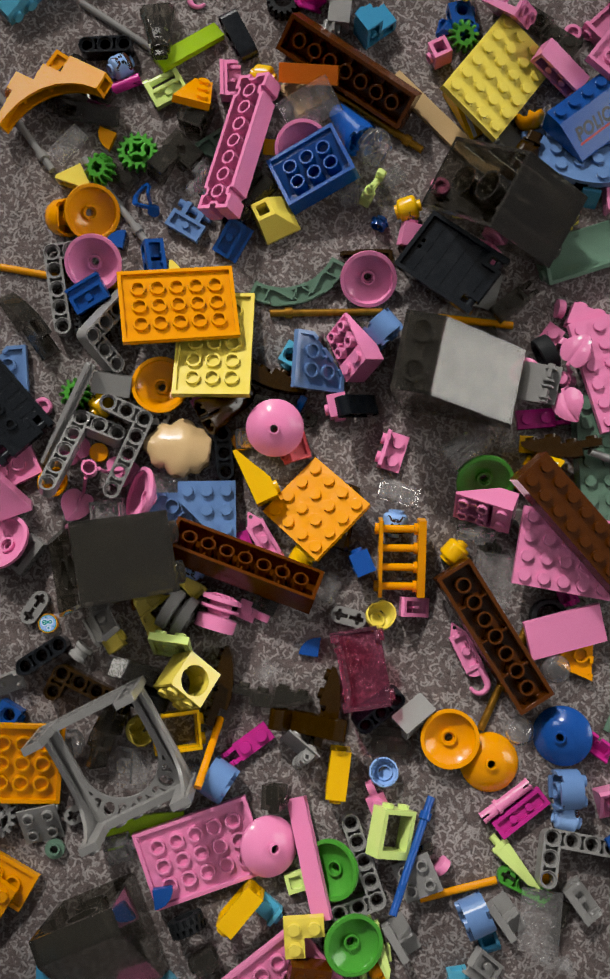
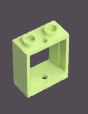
M382 802V805L374 804L365 853L376 859L406 861L411 848L417 812L409 809V805L398 803V806H394V804L389 802ZM389 815L401 816L395 847L384 846Z

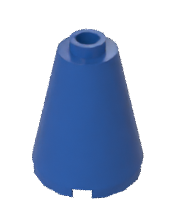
M336 104L331 108L329 117L350 156H357L367 150L364 147L369 142L372 144L377 136V130L374 125L344 104Z

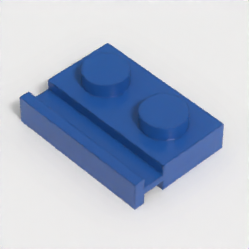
M236 219L228 220L212 250L236 264L254 230Z
M98 272L92 273L64 291L68 295V299L76 314L79 316L111 297Z

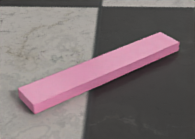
M307 796L287 799L286 802L310 913H323L324 921L332 920V910Z

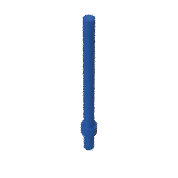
M427 796L424 808L420 811L417 830L390 908L389 915L395 918L397 917L427 822H430L432 816L431 810L435 798L432 796Z

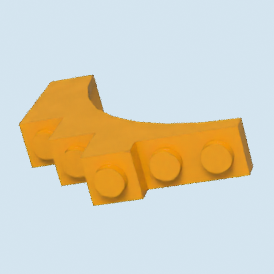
M69 56L61 72L42 64L35 78L31 79L16 71L7 86L11 93L0 110V129L9 134L15 124L29 110L52 97L70 93H84L105 98L113 81L106 72L72 56Z

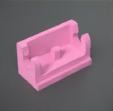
M220 59L221 102H231L233 95L238 93L235 89L239 76H241V65H238V60Z

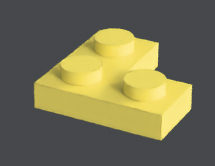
M323 913L283 916L285 960L306 958L305 938L325 937Z

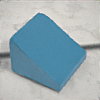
M583 187L579 193L577 205L579 207L595 209L602 191Z
M496 931L478 939L479 947L487 953L501 949Z

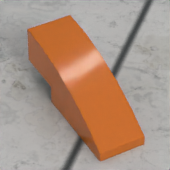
M279 62L278 82L338 86L340 66Z

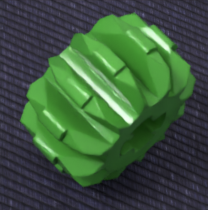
M460 19L459 23L454 22L452 24L453 29L448 30V33L452 36L448 37L447 40L453 42L450 45L451 48L456 46V53L462 50V53L465 54L467 50L471 51L474 48L473 44L478 43V40L474 37L478 36L479 32H474V29L477 27L476 24L470 27L471 20H467L464 23V20ZM461 33H465L464 37L466 36V39L463 41L461 40L462 36L460 37Z
M94 153L93 158L88 157L89 163L84 164L88 168L84 171L88 176L87 179L90 182L107 186V180L113 182L111 176L117 175L113 171L117 167L113 163V159L105 153Z
M74 378L72 383L66 380L67 386L61 385V388L64 390V392L59 393V396L63 397L61 403H67L77 378ZM87 385L76 411L79 409V405L84 409V402H89L87 397L93 395L92 392H89L91 388L89 385Z

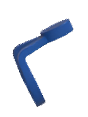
M145 183L135 192L132 204L148 209L147 212L151 217H157L160 213V208L152 204L150 196L151 185ZM145 189L149 205L138 202L139 195Z

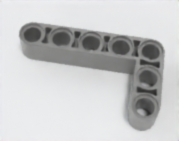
M72 241L50 243L43 249L53 325L55 331L62 338L70 337L74 331L69 297L64 292L68 289L64 256L67 247ZM51 252H58L56 257H49ZM54 270H60L58 276H52ZM57 288H63L61 294H54ZM60 306L66 307L63 313H57V309ZM67 324L68 329L61 332L60 326Z
M118 288L84 322L76 334L78 341L102 370L108 372H121L125 366L122 356L105 337L120 320Z
M108 393L100 398L99 406L101 410L132 424L102 488L104 496L115 498L119 495L153 422V416L149 411ZM105 398L113 400L114 405L111 408L103 406L102 401ZM124 406L129 407L131 415L123 416L120 412L121 408ZM140 415L148 416L149 423L142 425L138 420ZM132 432H138L141 435L139 442H133L130 439ZM123 450H131L133 453L132 459L125 460L122 457ZM116 467L124 468L125 474L123 477L119 478L114 475ZM114 484L117 491L114 495L106 493L107 485Z
M86 410L75 411L39 477L38 486L40 494L43 497L49 498L57 493L86 436L111 447L120 448L126 438L125 428ZM84 420L86 422L78 423L77 421ZM101 427L103 430L98 431L95 428ZM118 434V435H120L121 437H120V438H115V437H113V435ZM72 435L77 436L76 439H70L69 437ZM63 451L69 452L68 455H62L60 453ZM54 467L61 468L60 471H52ZM45 484H52L50 488L43 487Z
M352 810L344 812L341 821L348 845L358 864L359 877L364 891L350 895L342 901L333 902L331 904L333 922L353 913L369 915L382 910L386 906V896L372 856L365 853L367 840L357 813ZM354 817L356 821L353 825H347L345 823L346 818ZM355 836L361 837V838H362L361 843H359V844H354V843H352L353 837H355ZM361 856H367L369 858V860L366 863H360L358 861V859ZM368 875H373L375 877V880L372 883H368L365 881V878ZM374 895L382 896L379 902L372 901ZM359 901L363 903V906L360 909H356L353 907V904ZM341 908L344 910V913L338 916L334 914V911Z
M555 828L542 829L539 834L534 876L538 886L545 889H553L557 885L561 849L610 858V854L606 851L607 844L604 838ZM549 832H552L554 835V840L551 843L547 840ZM571 835L574 842L569 847L566 840ZM589 839H591L593 842V847L591 850H588L586 847V843ZM549 852L552 860L547 864L544 857ZM547 873L550 880L547 884H544L542 877Z

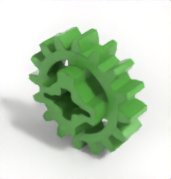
M137 132L136 136L130 133L129 138L124 136V142L119 141L120 148H117L118 158L122 162L123 167L128 166L130 172L134 168L136 173H139V169L146 172L147 166L152 169V163H157L156 157H158L157 144L153 142V138L148 139L146 133L140 136L139 132Z

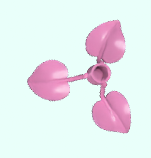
M589 334L572 336L566 339L560 348V357L567 361V372H562L559 386L563 388H561V393H557L555 406L551 405L557 416L570 422H579L584 404L583 394L580 390L574 388L577 380L572 375L573 371L570 368V364L574 368H580L588 361L592 349V339ZM521 358L510 366L507 376L515 387L519 388L524 361L537 363L534 359Z
M72 435L69 438L76 439L77 436ZM86 438L71 464L73 466L79 461L82 463L81 470L84 475L82 491L72 488L67 490L61 498V508L67 521L82 519L90 513L94 500L91 495L85 494L87 480L96 476L98 471L109 474L117 457H112L107 461L106 466L108 470L97 467L93 460H83V458L89 456L91 448ZM63 451L60 454L68 455L69 452ZM135 462L123 487L128 486L132 482L134 475L140 469ZM116 467L114 469L116 477L121 478L124 476V468Z

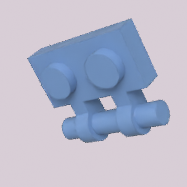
M180 199L178 205L182 207V210L179 211L174 208L166 219L165 226L197 244L207 229L201 223L206 221L210 224L212 220L199 211L192 202ZM188 213L196 215V219L189 217Z

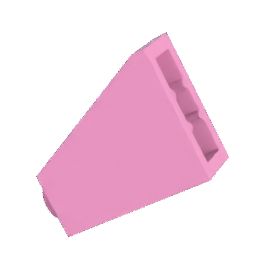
M0 472V521L31 511L33 508L32 500Z

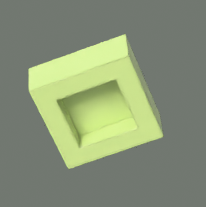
M301 868L284 873L283 876L289 895L306 891Z

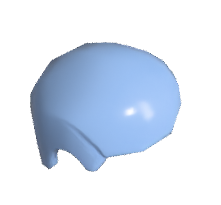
M388 757L376 758L369 766V777L378 787H390L398 779L399 769L396 763ZM381 767H387L379 772V769Z

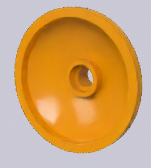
M86 183L79 185L69 193L64 204V218L71 232L77 237L94 233L107 238L116 230L119 224L120 207L116 197L109 189L99 184ZM87 209L91 210L90 216L86 214Z
M163 356L153 357L141 363L135 370L131 389L135 400L145 410L153 413H167L179 407L186 397H172L171 394L174 368L173 359ZM160 385L166 386L163 391L159 390Z
M442 709L433 713L424 722L420 733V744L425 756L431 763L443 769L453 770L464 767L473 760L479 749L480 735L475 722L466 713L457 709ZM449 733L452 737L447 741L445 740V735Z
M494 732L479 733L480 745L477 754L470 763L461 767L460 770L465 780L472 787L484 792L499 791L508 786L517 773V752L512 743L504 736ZM489 761H494L493 767H488Z

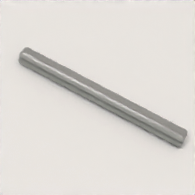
M85 362L40 458V463L45 466L72 415L75 413L95 371L96 366L93 363Z

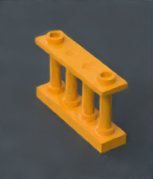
M378 517V523H375L374 527L375 534H378L377 580H373V591L377 592L378 598H382V590H412L417 598H425L427 520L425 518H417V523H414V525H384L383 518ZM383 533H414V535H417V539L413 544H383ZM383 552H413V554H416V561H413V563H383ZM382 571H412L416 573L415 580H412V582H382Z

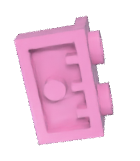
M391 429L387 433L383 432L380 441L383 447L381 451H377L374 460L378 462L376 467L398 474L410 437L392 432Z

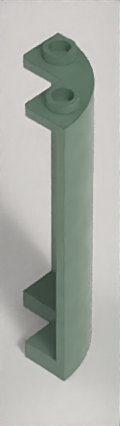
M610 219L529 244L531 249L529 250V257L531 261H535L540 280L542 282L545 281L548 285H553L610 267Z

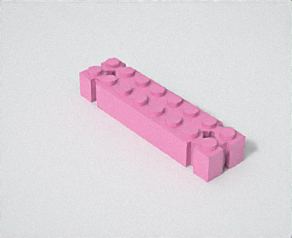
M270 72L257 73L256 77H253L252 74L239 76L235 88L238 93L233 95L205 182L204 189L206 194L201 195L197 208L210 220H222L224 217L231 220L240 219L244 208L241 202L247 198L275 107L273 101L277 99L281 85Z

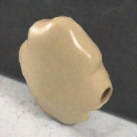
M179 419L172 425L161 423L144 439L143 449L150 457L151 464L155 468H164L170 477L184 478L190 473L199 474L204 468L209 466L212 439L204 428H197L188 419Z

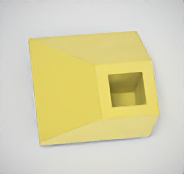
M284 196L266 197L250 205L251 214L267 246L301 230Z

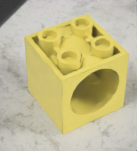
M191 650L173 654L153 687L157 690L158 695L169 699L172 702V706L180 711L201 708L221 674ZM183 672L188 675L190 681L188 693L184 691L181 683Z

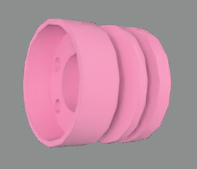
M204 591L202 596L210 599V602L201 601L200 604L208 609L207 612L197 611L194 624L219 633L233 635L237 623L229 619L230 615L239 616L240 612L232 610L233 606L242 608L243 603L237 601L234 597L222 593Z

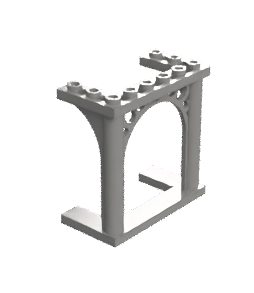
M143 675L39 727L21 748L23 756L26 757L45 746L73 795L83 824L84 839L77 850L81 858L88 854L92 856L99 852L110 829L114 827L120 828L132 818L136 820L142 817L144 812L148 810L155 811L167 801L170 802L169 806L172 812L179 809L180 811L186 810L193 801L196 792L194 784L198 774L197 772L191 773L144 687L147 681ZM132 703L156 747L158 769L153 781L143 791L127 797L109 796L95 789L87 781L59 730L113 704L117 711ZM164 764H167V769H163ZM160 776H170L173 779V783L165 784L161 782ZM155 786H159V787H160V788L157 789L156 791L153 790V787H155ZM96 798L102 799L100 806L98 805L99 801H97ZM107 802H112L115 806L114 812L111 814L105 812L104 807ZM125 803V804H126V807H125V805H124V806L119 810V808H120V807H119V804Z

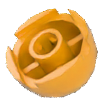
M66 198L53 200L45 210V222L48 229L58 236H75L67 226L64 218Z

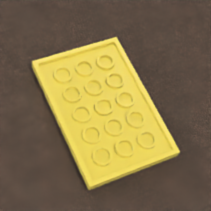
M502 14L440 89L494 142L546 79L530 61L539 49V46L511 17Z
M235 293L240 338L176 342L172 397L250 398L255 293Z

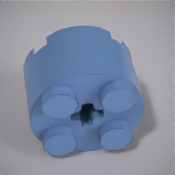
M389 308L382 310L369 321L368 328H363L377 343L380 351L386 347L390 340L392 342L404 329L403 324Z
M217 756L207 771L202 789H196V791L219 805L240 771L223 758Z
M576 768L552 769L550 771L552 775H548L549 798L554 800V803H551L554 810H581L588 806V799L585 795V787H587L585 775H581L580 771Z
M479 891L453 902L470 942L497 931L493 918L491 919L490 911Z

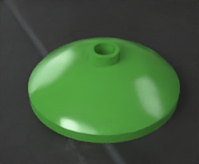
M494 455L477 456L466 462L460 469L456 479L457 491L503 488L513 491L514 485L509 479L514 473L510 465L500 457ZM482 475H486L484 479H480Z
M322 839L317 841L329 901H342L349 897L357 886L359 878L358 864L355 856L344 843L336 839Z
M358 913L345 915L335 921L328 930L324 941V955L327 963L336 973L345 977H357L370 971L378 962L383 949V937L378 925L370 917ZM352 937L351 941L347 942V939Z

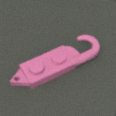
M248 512L246 529L255 545L284 556L264 519Z
M451 622L450 637L448 639L464 672L470 677L480 676L484 683V688L480 691L475 690L473 687H469V690L476 696H483L491 689L490 677L466 631Z

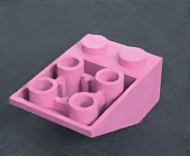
M348 313L342 315L326 336L346 382H365L384 360L377 343Z
M503 488L456 491L453 517L475 523L478 526L494 529L497 532L509 534L515 518L520 493Z

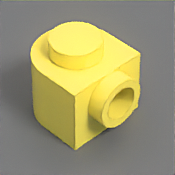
M122 629L106 642H101L109 655L128 644L126 642L127 636Z

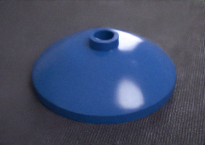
M563 705L553 706L544 710L534 722L532 730L534 745L539 754L548 762L558 766H571L581 762L590 752L593 744L592 728L586 717L578 710ZM557 734H562L564 736V740H558Z

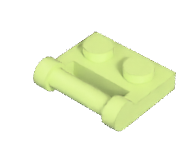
M176 67L149 81L147 79L142 81L146 92L158 111L174 103L171 102L172 95L186 85ZM171 77H174V79L160 85L155 89H152V87L164 82L165 80Z

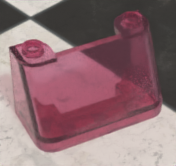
M378 625L330 633L331 644L334 643L337 646L334 648V651L337 653L343 687L342 696H346L344 697L345 703H342L344 714L392 706L396 696L394 688H390L382 640H385L383 628L379 629Z

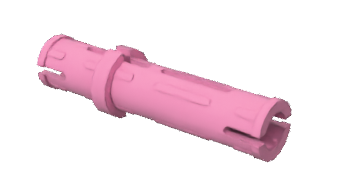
M524 778L523 781L499 799L491 801V805L479 812L478 814L483 818L484 823L487 824L499 813L503 814V810L532 790V785H527L529 781Z

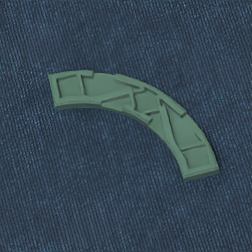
M332 257L326 267L308 282L281 288L256 281L250 293H255V302L269 306L290 307L305 304L324 295L339 282L345 263Z

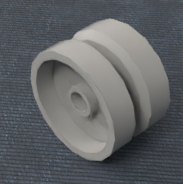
M176 588L163 605L154 624L161 629H165L172 622L169 634L183 633L195 617L200 601L190 597L184 603L186 592Z

